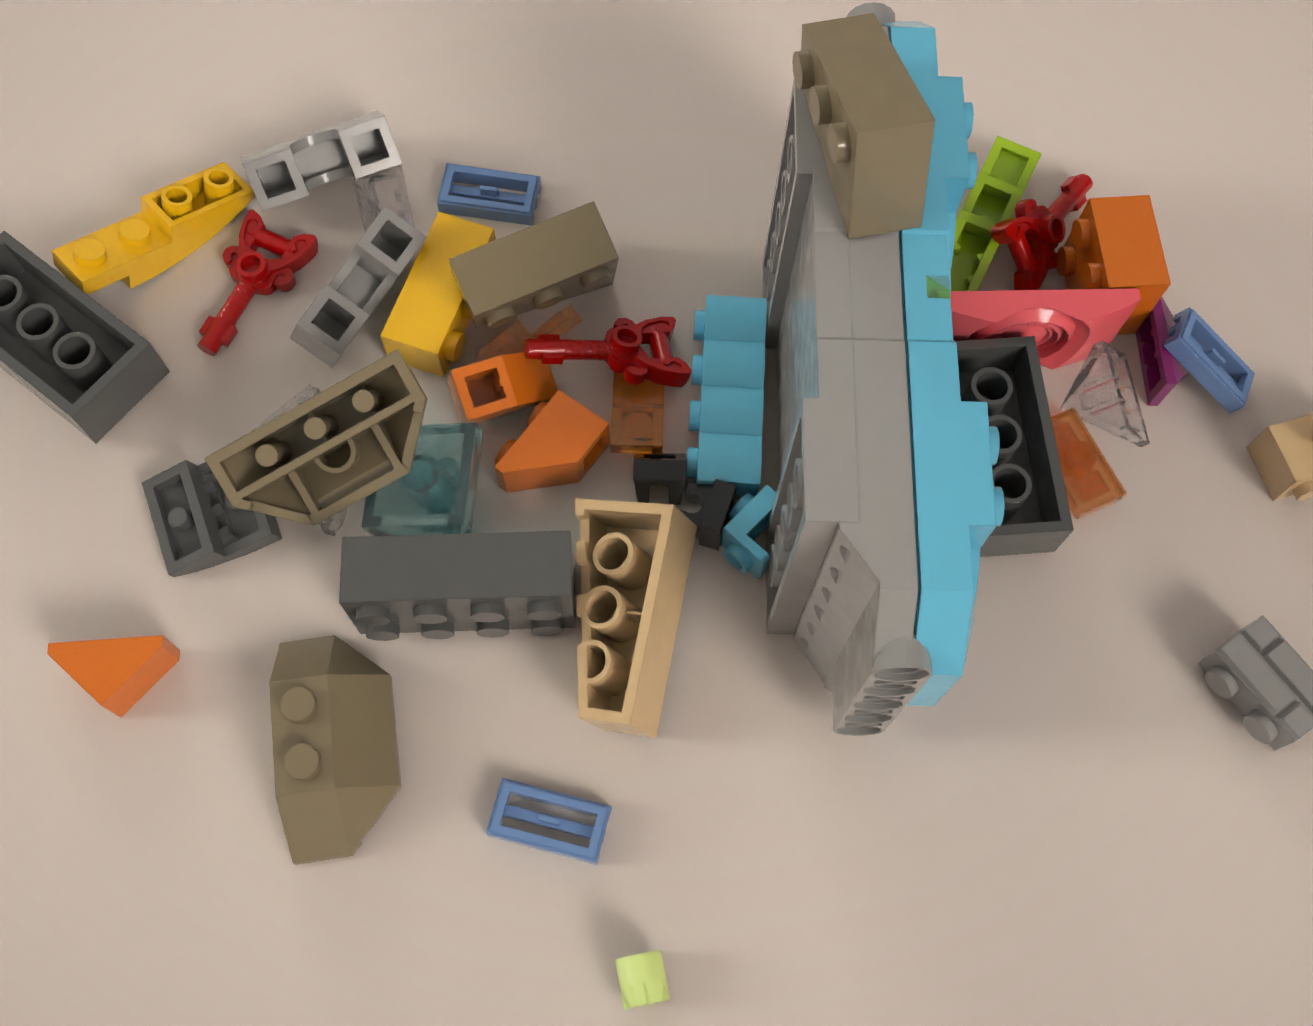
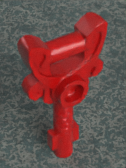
M1079 174L1068 177L1060 186L1062 193L1048 209L1044 205L1036 206V200L1033 199L1020 200L1015 206V218L1005 219L991 228L992 239L1001 245L1007 244L1018 269L1014 273L1015 290H1038L1046 277L1048 269L1057 266V253L1054 249L1058 247L1065 237L1066 227L1063 219L1069 212L1078 211L1086 203L1085 194L1093 185L1092 179L1088 175Z
M249 210L243 219L239 232V246H230L222 254L223 260L227 268H229L230 275L237 285L217 316L214 318L209 315L200 328L199 333L203 337L197 344L199 349L208 355L215 356L222 345L229 347L238 333L235 324L254 297V294L271 295L275 292L276 288L283 292L292 290L296 285L294 273L306 266L318 253L316 236L301 234L289 239L266 229L261 216L255 210ZM260 247L282 257L279 259L264 258L257 250Z
M657 317L644 320L638 324H635L628 318H618L614 322L613 328L606 332L604 341L560 339L559 335L539 334L538 339L527 338L525 341L526 359L541 360L542 364L561 365L563 360H604L611 370L615 373H623L625 381L635 385L643 383L646 379L656 384L681 388L688 382L692 373L687 363L679 357H673L669 342L676 324L674 317ZM641 344H649L653 358L647 355L640 346Z

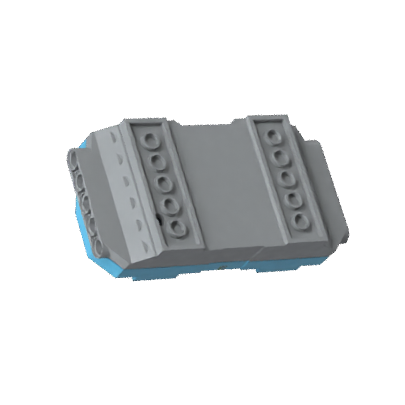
M875 2L864 3L855 7L848 13L847 17L870 13L876 15L935 118L922 225L912 229L848 239L804 90H798L794 80L762 261L763 298H767L765 348L776 349L779 485L765 533L766 552L771 557L766 571L767 634H793V640L823 680L824 688L832 692L833 731L837 734L852 736L874 735L884 732L906 705L935 706L962 677L974 621L980 548L996 526L1002 524L1005 507L1003 490L1001 487H994L992 465L997 463L999 456V431L996 426H989L987 402L961 401L957 342L953 340L951 267L955 241L956 212L965 190L973 189L975 185L978 167L977 155L975 152H968L967 139H969L973 127V104L971 102H964L962 77L938 76L935 28L920 21H895V13L890 7Z

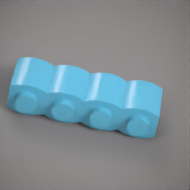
M706 295L705 310H695L693 340L703 341L702 355L693 354L691 385L701 386L700 401L690 400L688 431H698V448L688 447L686 478L696 479V484L714 485L716 479L736 485L735 497H743L747 493L755 497L760 488L762 467L767 298Z

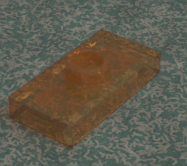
M1074 407L1052 416L1051 420L1068 504L1076 519L1121 500L1127 492Z

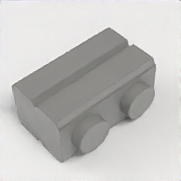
M1264 615L1241 629L1199 662V665L1206 672L1205 680L1210 689L1219 697L1230 699L1245 716L1243 723L1250 735L1263 744H1269L1274 751L1295 742L1313 728V670Z

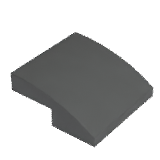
M184 460L142 482L169 576L178 577L208 569L248 555L282 539L275 516L253 510H244L231 505L207 462L196 465Z

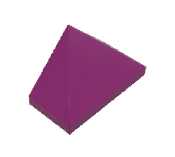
M1163 297L1160 298L1135 333L1148 406H1158L1188 373L1185 367L1164 347L1165 340L1171 337L1168 333L1170 327L1176 323L1173 321L1174 317Z

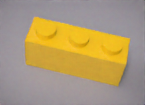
M438 211L380 335L387 355L400 349L410 367L445 377L451 361L457 362L462 355L466 340L464 332L469 320L472 319L453 277L449 259L495 241L494 228Z

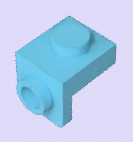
M768 485L755 497L750 493L745 494L734 505L728 515L732 520L723 528L721 547L724 549L722 552L726 560L742 573L749 571L758 579L767 571L771 558L754 541L767 528L776 492Z

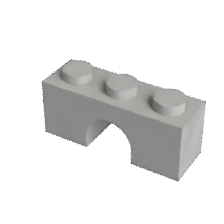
M379 110L241 156L242 165L262 212L309 196V191L325 183L345 177H355L358 179L402 163L386 117Z
M384 206L356 243L340 270L331 282L324 286L297 322L290 339L333 368L414 257L427 236Z

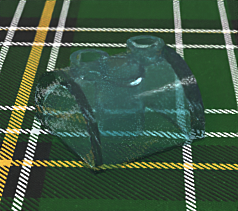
M476 422L422 425L412 471L366 497L361 527L374 536L472 533L484 436L480 426Z

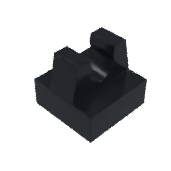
M634 452L633 480L637 501L649 503V490L655 484H663L669 489V504L680 505L687 475L686 453Z
M718 479L715 480L714 485L688 483L686 500L696 502L702 508L697 513L680 511L697 526L695 537L699 539V545L719 551L723 528L729 523L730 518L728 515L735 505V484Z

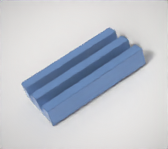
M447 163L437 200L438 210L446 214L532 226L534 210H536L538 204L537 195L540 194L541 178L535 175ZM460 182L480 186L479 188L454 185L453 183ZM498 188L523 191L527 193L526 195L503 192L498 191Z
M1188 307L1175 314L1173 321L1176 324L1170 327L1168 333L1171 337L1165 340L1164 347L1229 414L1245 407L1255 373L1194 309Z
M502 778L486 835L597 865L612 807ZM514 795L596 817L595 825L593 827L507 804L509 796ZM503 817H508L591 840L589 847L586 848L501 824Z

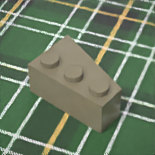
M874 13L802 24L801 51H795L792 59L794 80L798 90H804L848 239L921 227L935 118Z
M592 201L449 259L453 277L475 327L479 328L488 325L489 329H495L512 322L519 314L535 309H545L560 301L613 285L619 256L596 204Z

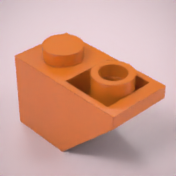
M525 352L499 355L450 370L447 378L462 428L537 406L542 401L549 402L558 391L550 365L542 364L541 360L526 359Z
M558 390L548 403L542 401L534 408L528 418L527 428L516 441L514 439L507 441L498 452L494 466L498 486L508 493L579 483L610 445L609 423Z

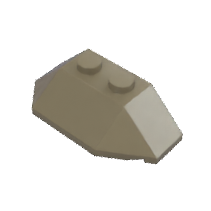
M397 349L204 459L233 507L249 511L253 510L315 526L412 471L428 398L400 349Z
M335 635L280 643L269 686L275 795L292 862L298 865L353 856L362 844L364 837L376 824L401 788L392 677Z

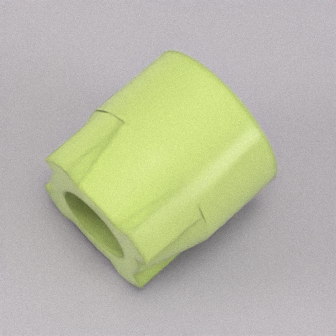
M662 950L635 954L615 960L624 1010L670 1000Z

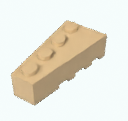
M575 498V517L580 520V541L576 542V563L581 566V594L576 595L577 616L581 618L582 643L577 645L578 718L606 731L656 738L697 526L673 504Z

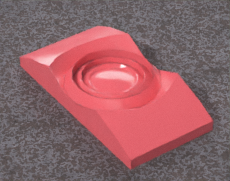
M1139 288L951 291L953 340L1035 336L1040 365L1054 370L1085 360L1107 349L1140 302Z

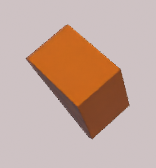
M163 635L48 643L47 654L101 706L122 717L179 661L180 649Z

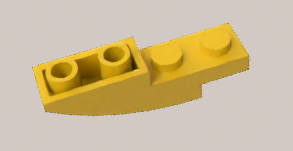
M221 162L141 196V212L53 249L54 265L69 281L87 295L119 280H122L132 289L176 265L218 234L253 200L254 191L225 162Z

